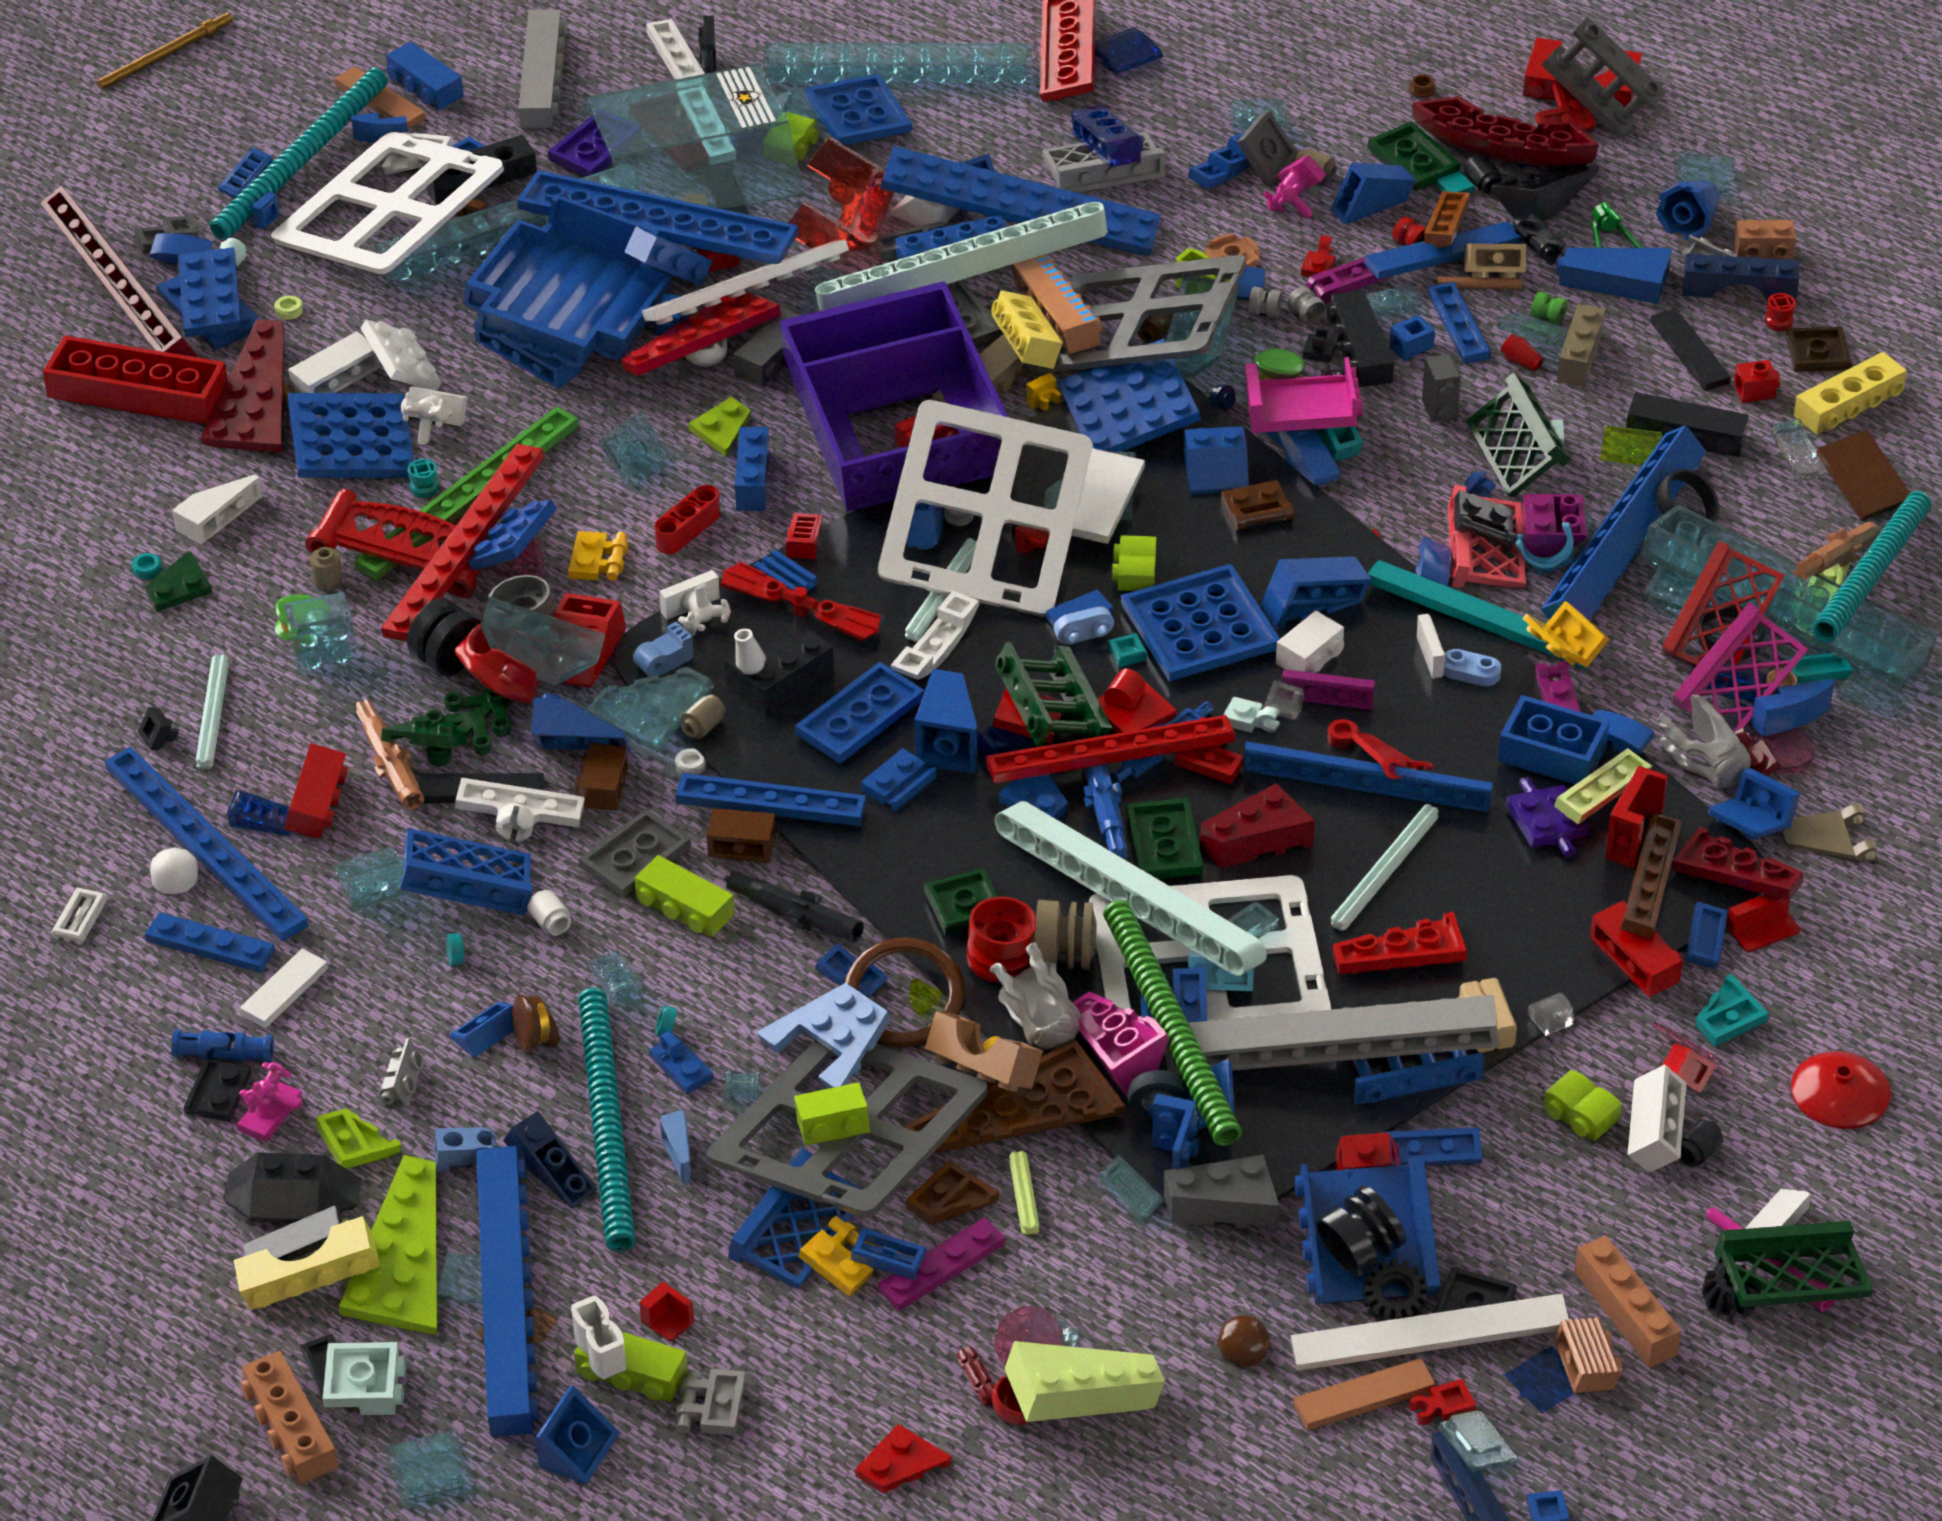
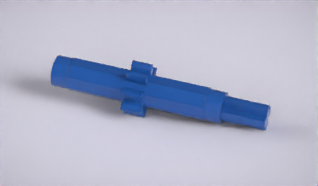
M1107 764L1083 768L1088 785L1084 786L1086 808L1094 807L1103 839L1107 842L1109 851L1125 860L1128 857L1126 852L1128 849L1124 838L1123 821L1118 805H1122L1120 784H1112Z

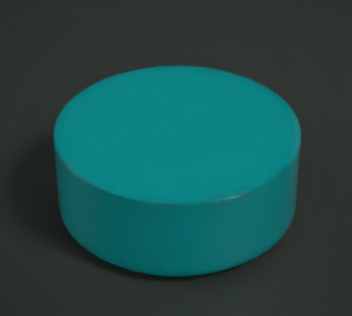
M152 553L138 555L131 564L134 576L139 579L155 578L162 571L160 557Z
M459 933L447 934L446 948L450 966L462 965L464 963L462 936Z
M666 1005L661 1008L655 1027L656 1037H660L668 1031H673L677 1008Z

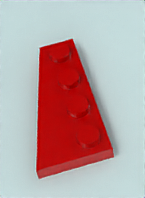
M1454 912L1443 914V919L1431 922L1429 918L1416 921V927L1401 930L1398 926L1387 929V932L1380 937L1369 934L1333 944V957L1339 974H1354L1364 971L1388 970L1411 966L1419 967L1439 963L1448 964L1466 961L1467 955Z

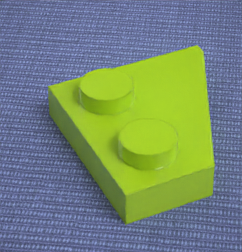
M347 1108L319 1115L315 1118V1127L334 1159L346 1169L388 1158L401 1152L400 1141L394 1138L390 1142L378 1134L379 1128L369 1122L362 1121L358 1115Z

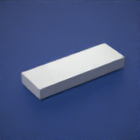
M302 948L240 1007L241 1015L267 1028L328 969L327 961Z

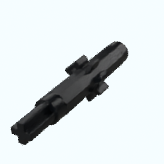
M731 870L730 876L727 875L725 878V882H727L726 888L748 896L750 900L791 917L790 925L798 929L810 931L813 926L852 943L857 942L863 934L864 923L820 904L822 896L811 891L801 890L800 895L772 883L761 879H753L734 870Z

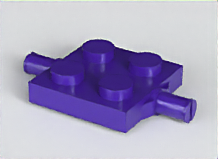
M1526 777L1522 778L1519 785L1525 793L1507 796L1506 807L1531 848L1542 845H1556L1560 848L1565 858H1568V856L1570 858L1576 854V849L1570 841L1588 836L1590 826L1586 819L1577 824L1554 807L1557 797L1567 791L1566 787L1561 785L1539 790L1534 785L1531 777H1527V779Z

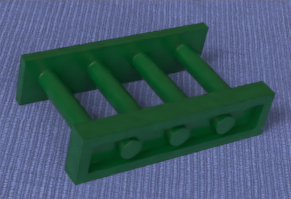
M1005 643L1001 653L997 656L995 667L1036 747L1043 746L1049 732L1082 734L1084 739L1110 734L1112 726L1070 647L1059 646L1054 657L1047 661L1020 659L1012 643ZM1026 671L1050 673L1053 680L1030 679ZM1037 692L1060 693L1064 701L1040 699ZM1048 712L1071 713L1075 721L1051 720Z

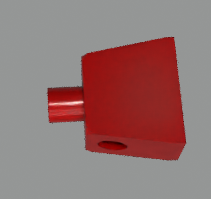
M1390 1133L1343 1136L1340 1138L1336 1149L1337 1170L1401 1165L1399 1145Z

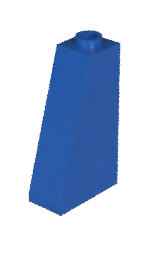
M1567 248L1564 258H1558L1555 274L1560 275V286L1658 304L1670 270L1672 249Z

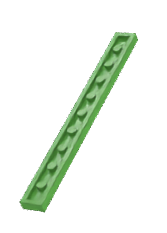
M556 406L419 511L436 516L451 524L467 512L516 444L542 448L543 453H545L579 427L578 418ZM398 527L386 535L385 539L389 540L406 530ZM419 532L410 534L413 547L415 548L433 539L432 536H423ZM365 553L355 559V568L376 581L399 565L398 563Z

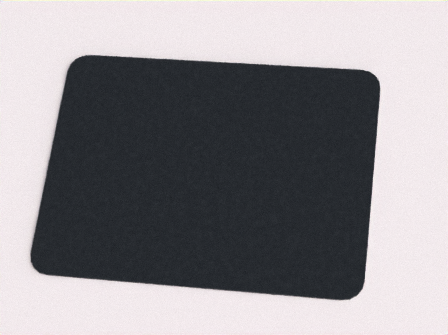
M1185 379L1184 382L1199 411L1201 420L1117 453L1145 460V468L1108 544L1071 535L1054 607L1098 589L1113 606L1112 617L1114 619V626L1111 631L1102 637L1073 644H1062L1059 642L1054 633L1053 626L1046 619V616H1036L1019 612L1016 609L1003 606L997 607L979 602V606L962 638L949 656L936 668L938 670L962 673L964 676L977 724L978 770L976 774L934 767L936 769V778L896 811H893L889 804L886 803L884 805L861 791V781L902 748L916 756L915 718L920 703L841 764L795 734V725L878 662L891 668V664L906 646L913 648L917 643L905 637V629L931 591L916 586L888 582L883 580L878 574V565L895 500L853 510L821 528L816 559L789 558L817 577V585L807 592L808 597L816 599L819 603L824 600H831L835 603L853 606L881 615L879 632L864 641H860L819 621L814 616V609H810L806 616L798 617L793 614L792 605L785 599L767 601L720 586L721 579L719 580L720 599L711 602V604L721 605V599L727 600L731 609L730 617L726 623L721 622V617H712L708 622L700 623L705 626V630H697L695 635L692 636L693 659L657 677H649L633 661V654L638 646L645 642H652L666 634L667 626L674 622L679 623V617L686 618L689 612L666 620L661 611L638 622L625 632L615 648V668L624 684L691 749H696L704 757L706 764L721 778L866 795V807L860 826L775 816L776 832L888 940L904 937L922 939L937 945L948 953L959 966L964 978L965 998L961 1011L971 1021L980 1024V1029L989 1038L999 1036L1000 1038L1030 1045L1025 1038L1023 1027L1012 1019L1007 1007L999 1001V991L1003 985L980 978L969 968L966 959L969 929L945 935L926 896L924 884L985 868L998 897L1003 896L1020 900L1026 903L1035 912V915L1037 914L1038 900L1060 902L1062 916H1068L1071 903L1077 902V916L1084 917L1085 903H1089L1090 897L1096 894V892L1005 839L996 829L995 816L1009 808L999 802V793L1011 781L994 783L986 765V756L1036 748L1032 738L992 726L994 716L1006 689L995 667L997 656L1001 653L1006 642L1012 643L1020 659L1050 661L1059 646L1070 647L1096 698L1105 694L1120 670L1131 669L1139 673L1146 683L1177 710V715L1186 708L1194 711L1205 701H1208V704L1211 703L1214 711L1205 718L1222 716L1233 697L1261 703L1262 710L1265 707L1277 708L1279 714L1275 720L1279 721V726L1275 732H1267L1258 727H1254L1252 732L1233 728L1235 742L1222 744L1220 748L1244 755L1246 742H1253L1380 764L1358 743L1347 749L1336 748L1329 743L1327 738L1329 725L1333 721L1346 719L1358 726L1359 733L1372 734L1412 760L1426 761L1434 765L1433 770H1428L1424 767L1422 771L1493 783L1490 811L1483 812L1244 771V765L1233 782L1228 784L1174 765V758L1177 752L1167 753L1163 761L1149 768L1139 777L1135 778L1130 775L1120 783L1122 805H1118L1123 821L1124 838L1128 849L1126 851L1128 857L1125 860L1136 867L1137 863L1126 813V804L1189 798L1199 849L1202 822L1274 784L1283 789L1315 820L1313 847L1304 849L1303 845L1286 848L1283 854L1275 855L1274 851L1259 854L1256 860L1218 868L1200 850L1203 874L1160 878L1158 880L1168 886L1288 875L1299 877L1303 881L1306 891L1307 904L1313 923L1331 1010L1455 999L1459 997L1460 986L1463 983L1473 981L1479 983L1484 979L1496 978L1500 983L1517 1026L1516 1040L1513 1047L1495 1048L1492 1051L1481 1052L1484 1056L1483 1073L1632 982L1590 938L1593 915L1621 901L1627 904L1636 867L1634 869L1605 859L1610 814L1621 795L1586 819L1590 826L1589 835L1570 841L1576 849V854L1570 858L1568 856V858H1565L1560 848L1556 845H1542L1531 848L1506 807L1507 796L1525 793L1519 785L1520 780L1524 777L1526 779L1531 777L1534 785L1539 790L1564 785L1569 790L1575 784L1498 761L1500 735L1520 696L1524 695L1543 701L1536 678V665L1500 635L1369 584L1362 603L1329 613L1325 609L1318 611L1344 627V647L1338 656L1332 657L1317 673L1374 680L1375 692L1372 710L1281 699L1284 668L1276 664V651L1168 681L1121 605V595L1134 591H1118V582L1112 581L1113 564H1119V562H1114V544H1120L1121 535L1157 537L1154 586L1232 564L1259 607L1279 559L1356 557L1367 574L1375 563L1381 560L1417 575L1416 567L1318 486L1311 483L1296 468L1220 406L1214 407L1213 403L1209 401L1208 396ZM1065 401L1026 421L1080 434ZM1243 426L1247 446L1249 486L1278 480L1287 501L1292 504L1294 519L1288 521L1278 519L1248 525L1246 529L1236 531L1221 501V493L1190 495L1184 457L1185 430ZM1024 445L1021 450L1011 496L1020 503L1046 509H1055L1068 455L1059 451ZM974 515L973 520L963 526L951 525L944 518L942 537L938 544L931 549L919 550L917 546L908 547V542H906L903 553L904 559L947 569L967 539L978 540L982 518ZM1002 528L991 578L996 581L1026 588H1036L1046 547H1035L1023 555L1016 550V535L1011 536ZM786 546L777 550L786 556ZM755 561V562L749 564V566L754 567V564H755L757 561ZM971 565L965 573H968L970 571ZM913 570L911 578L929 582L930 574ZM1004 591L1002 599L1020 602L1021 595ZM1216 593L1210 594L1211 596H1215V597H1218V596H1219V595H1217ZM1189 601L1182 602L1187 605L1192 604ZM1156 609V610H1154V611L1159 612V613L1165 612V611H1162L1161 609ZM1228 612L1222 613L1226 616H1232ZM937 614L936 617L933 619V621L931 622V624L929 625V627L927 628V630L930 628V626H931V625L935 622V620L938 618V614ZM1429 614L1444 653L1448 650L1460 649L1498 660L1501 664L1500 680L1491 686H1481L1452 679L1445 675L1432 679L1417 640L1418 615ZM1298 617L1285 621L1284 627L1275 629L1268 619L1280 639L1302 622ZM1201 620L1195 621V623L1204 624ZM1173 628L1167 629L1170 632H1177ZM740 629H750L760 648L813 631L833 646L834 673L765 717L725 686L724 660L736 656L734 635ZM1240 631L1235 632L1237 635H1245ZM1137 633L1147 652V660L1118 668L1108 649V640ZM1212 639L1207 640V642L1209 643H1218ZM1186 648L1179 649L1180 651H1190ZM1026 671L1030 679L1053 680L1050 673ZM897 672L922 688L925 692L931 673L917 680ZM1037 692L1046 696L1064 700L1060 693ZM714 695L719 698L725 707L723 719L701 739L688 736L682 729L681 715L701 697ZM1577 699L1580 711L1582 713L1589 715L1594 714V712H1592L1588 707H1586ZM1063 713L1060 719L1075 721L1071 713ZM1111 730V732H1110L1109 735H1111V734H1117V733H1115L1113 730ZM1055 732L1052 743L1044 742L1043 746L1082 740L1084 738L1082 734ZM1610 740L1607 741V748L1596 770L1622 753L1621 751H1614ZM1643 752L1636 754L1652 766L1651 770L1668 776L1663 815L1682 821L1673 859L1697 829L1703 827L1709 830V836L1716 839L1720 836L1730 839L1732 846L1741 850L1748 847L1756 851L1757 857L1764 860V856L1742 833L1732 826L1719 824L1716 818L1708 814L1709 806ZM1121 762L1107 764L1109 775L1121 767ZM1083 768L1049 774L1068 802V811L1058 821L1109 850L1107 842L1103 839L1094 807L1087 809L1084 802V797H1086L1084 786L1088 785ZM1426 804L1436 807L1439 811L1437 814L1438 819L1347 929L1340 931L1337 928H1333L1331 925L1332 915L1422 807ZM1644 818V827H1643V835H1642L1641 848H1642V845H1643V841H1644L1646 829H1647L1648 822H1649V820H1648V819H1645V818ZM1671 864L1655 930L1672 950H1676L1679 953L1688 946L1694 906L1697 902L1728 910L1729 913L1730 907L1762 896L1763 893L1748 891L1744 888L1720 884L1712 880L1673 871V865ZM1278 899L1221 903L1209 906V910L1249 934L1286 929L1281 902ZM1300 907L1290 908L1291 916H1302ZM1454 912L1467 950L1466 961L1364 971L1354 974L1338 973L1333 957V944L1369 934L1380 937L1387 932V929L1398 926L1401 930L1416 927V921L1429 918L1431 922L1442 920L1443 914ZM1137 918L1148 943L1174 940ZM1096 950L1090 963V970L1081 969V955H1075L1074 968L1068 969L1066 954H1059L1056 971L1066 984L1069 1000L1074 1002L1088 992L1105 998ZM1287 952L1267 954L1266 960L1254 968L1253 991L1226 990L1228 1004L1231 1007L1237 1008L1301 1001L1292 955ZM902 953L946 997H949L948 981L944 972L935 962L919 954ZM1188 961L1159 964L1172 991L1173 969L1188 968ZM1126 967L1124 974L1130 1007L1138 1016H1141V997L1143 996L1130 969ZM1316 980L1306 981L1307 990L1318 989ZM1078 1033L1074 1040L1079 1043L1126 1106V1114L1080 1123L1079 1125L1121 1166H1124L1159 1200L1158 1202L1162 1206L1167 1208L1164 1199V1171L1172 1170L1173 1151L1152 1147L1153 1120L1142 1118L1132 1111L1128 1098L1116 1085ZM1035 1044L1030 1045V1046H1033V1047H1035V1048H1037V1049L1042 1050V1051H1043L1042 1056H1044V1055H1046V1054H1048V1053L1054 1051V1050H1045V1049H1042V1048L1038 1047V1046L1035 1045ZM1468 1049L1466 1053L1467 1055L1478 1054L1479 1051L1477 1049ZM1452 1051L1433 1053L1436 1062L1454 1058ZM1165 1052L1158 1070L1168 1071ZM1419 1054L1400 1056L1404 1068L1423 1065ZM1386 1057L1367 1058L1373 1075L1391 1071ZM1353 1060L1233 1070L1234 1117H1236L1241 1127V1136L1232 1144L1220 1146L1214 1143L1207 1127L1198 1130L1197 1136H1195L1200 1139L1196 1158L1190 1157L1189 1163H1191V1166L1263 1155L1277 1199L1280 1200L1295 1190V1176H1299L1302 1164H1307L1308 1172L1327 1171L1336 1165V1149L1341 1137L1390 1132L1467 1083L1356 1105L1354 1101L1355 1078L1360 1077ZM1155 1091L1147 1094L1146 1097L1150 1099H1155L1156 1094H1165L1160 1091ZM1215 1222L1214 1224H1228V1223Z

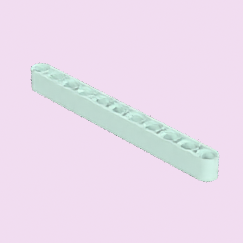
M1099 202L1086 203L823 282L815 288L819 311L943 281L946 284L1101 238L1108 232L1104 205Z
M1018 802L995 816L996 829L1005 839L1111 902L1118 900L1127 901L1137 918L1229 973L1241 976L1266 960V949L1263 943L1255 936L1028 802Z

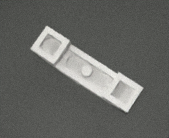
M952 591L937 609L938 618L913 648L905 647L891 664V669L917 680L929 675L933 669H936L949 656L958 644L979 606V601Z

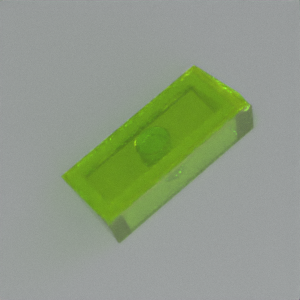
M1605 426L1600 460L1643 465L1662 439L1663 434L1655 431Z

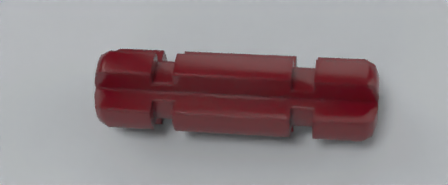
M968 1346L965 1349H960L957 1353L958 1361L961 1367L966 1370L965 1374L974 1391L979 1394L978 1398L981 1404L984 1406L991 1405L992 1391L995 1385L991 1383L992 1380L982 1361L978 1359L979 1356L975 1348Z

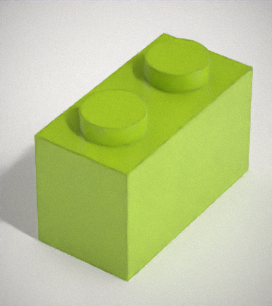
M859 1082L794 1096L797 1122L805 1146L871 1132L868 1106Z

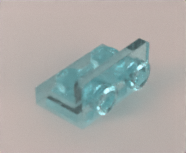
M1285 99L1232 100L1231 127H1250L1258 116L1267 110L1272 112L1280 126H1288L1287 115H1285Z

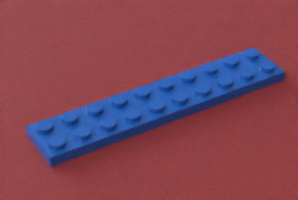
M896 146L892 148L881 184V189L986 216L1001 215L1003 220L1017 224L1086 203L1099 202L1104 205L1108 232L1105 236L1088 242L1146 256L1151 255L1161 214L1149 210L1138 209L1122 203L1099 199L1094 196L1048 186L1043 183L1005 175Z
M540 170L536 172L517 199V209L549 216L551 201L555 195H559L659 230L658 236L687 247L706 249L715 253L734 255L743 259L748 258L762 261L766 264L781 263L798 236V225Z

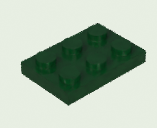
M1412 121L1368 139L1367 149L1384 164L1402 165L1416 180L1413 186L1415 191L1436 183V180L1460 171L1461 163Z
M1189 798L1126 804V813L1136 863L1139 869L1156 879L1203 874V863Z

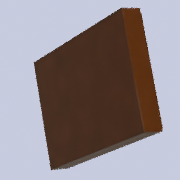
M1868 430L1819 447L1816 452L1861 521L1900 507L1910 494Z

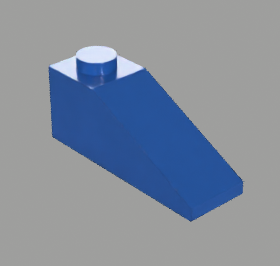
M918 503L915 506L907 538L908 547L917 546L919 550H926L938 544L942 537L945 508L925 503Z

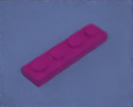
M983 1217L927 1252L925 1259L922 1260L920 1270L917 1271L915 1280L892 1274L877 1284L878 1292L900 1311L1004 1246L1005 1237Z

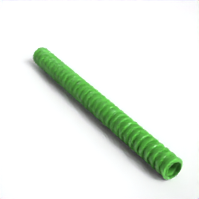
M1124 900L1110 903L1104 909V919L1124 956V960L1148 1005L1152 1017L1169 1037L1167 1047L1180 1070L1184 1082L1187 1084L1192 1098L1196 1102V1106H1198V1110L1209 1129L1214 1143L1220 1146L1234 1143L1241 1136V1127L1236 1117H1234V1113L1176 1000L1172 988L1169 986L1165 974L1162 972L1158 960L1155 958V954L1133 910H1131L1130 904Z

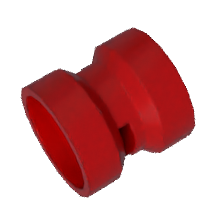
M1405 216L1396 223L1392 232V238L1399 244H1406V246L1423 242L1426 227L1417 225L1415 220Z
M1776 293L1768 298V312L1765 316V324L1768 328L1775 331H1786V329L1793 326V314L1796 308L1795 299L1785 293Z

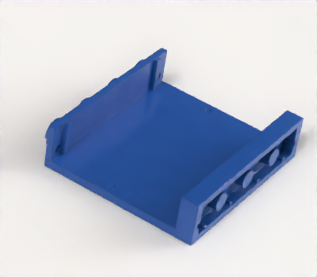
M1424 1155L1410 1156L1407 1165L1308 1172L1307 1164H1302L1299 1176H1295L1294 1185L1296 1197L1302 1196L1303 1208L1298 1209L1299 1227L1300 1229H1306L1307 1241H1302V1253L1304 1262H1310L1311 1270L1310 1274H1306L1307 1293L1314 1295L1315 1304L1362 1301L1365 1298L1363 1296L1365 1283L1371 1269L1360 1278L1348 1273L1328 1251L1317 1231L1315 1223L1317 1218L1334 1206H1339L1345 1210L1344 1199L1349 1195L1354 1196L1355 1191L1362 1185L1370 1187L1385 1200L1400 1221L1407 1240L1399 1249L1393 1248L1392 1254L1388 1257L1377 1253L1379 1262L1376 1267L1379 1268V1264L1382 1261H1386V1264L1390 1265L1391 1259H1397V1265H1402L1403 1260L1408 1261V1268L1411 1269L1415 1265L1419 1268L1418 1275L1423 1273L1425 1277L1424 1284H1427L1426 1295H1437L1440 1288V1278ZM1391 1282L1382 1289L1385 1299L1408 1297L1407 1289L1400 1283Z

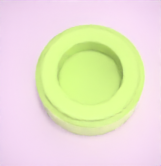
M291 295L279 298L274 303L275 314L278 318L284 320H292L299 317L303 312L301 299Z

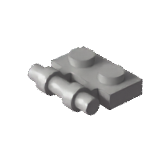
M711 1369L709 1380L700 1379L701 1373L698 1370H689L686 1379L682 1381L680 1393L683 1398L682 1403L677 1406L675 1418L678 1421L676 1429L681 1433H688L691 1429V1423L701 1421V1433L736 1436L746 1382L745 1372ZM705 1396L704 1405L695 1404L696 1398Z

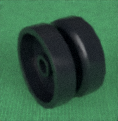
M440 598L433 600L415 616L407 635L408 650L420 661L428 663L439 674L448 677L453 676L465 668L455 654V648L481 622L470 613L463 611L460 606L449 599Z

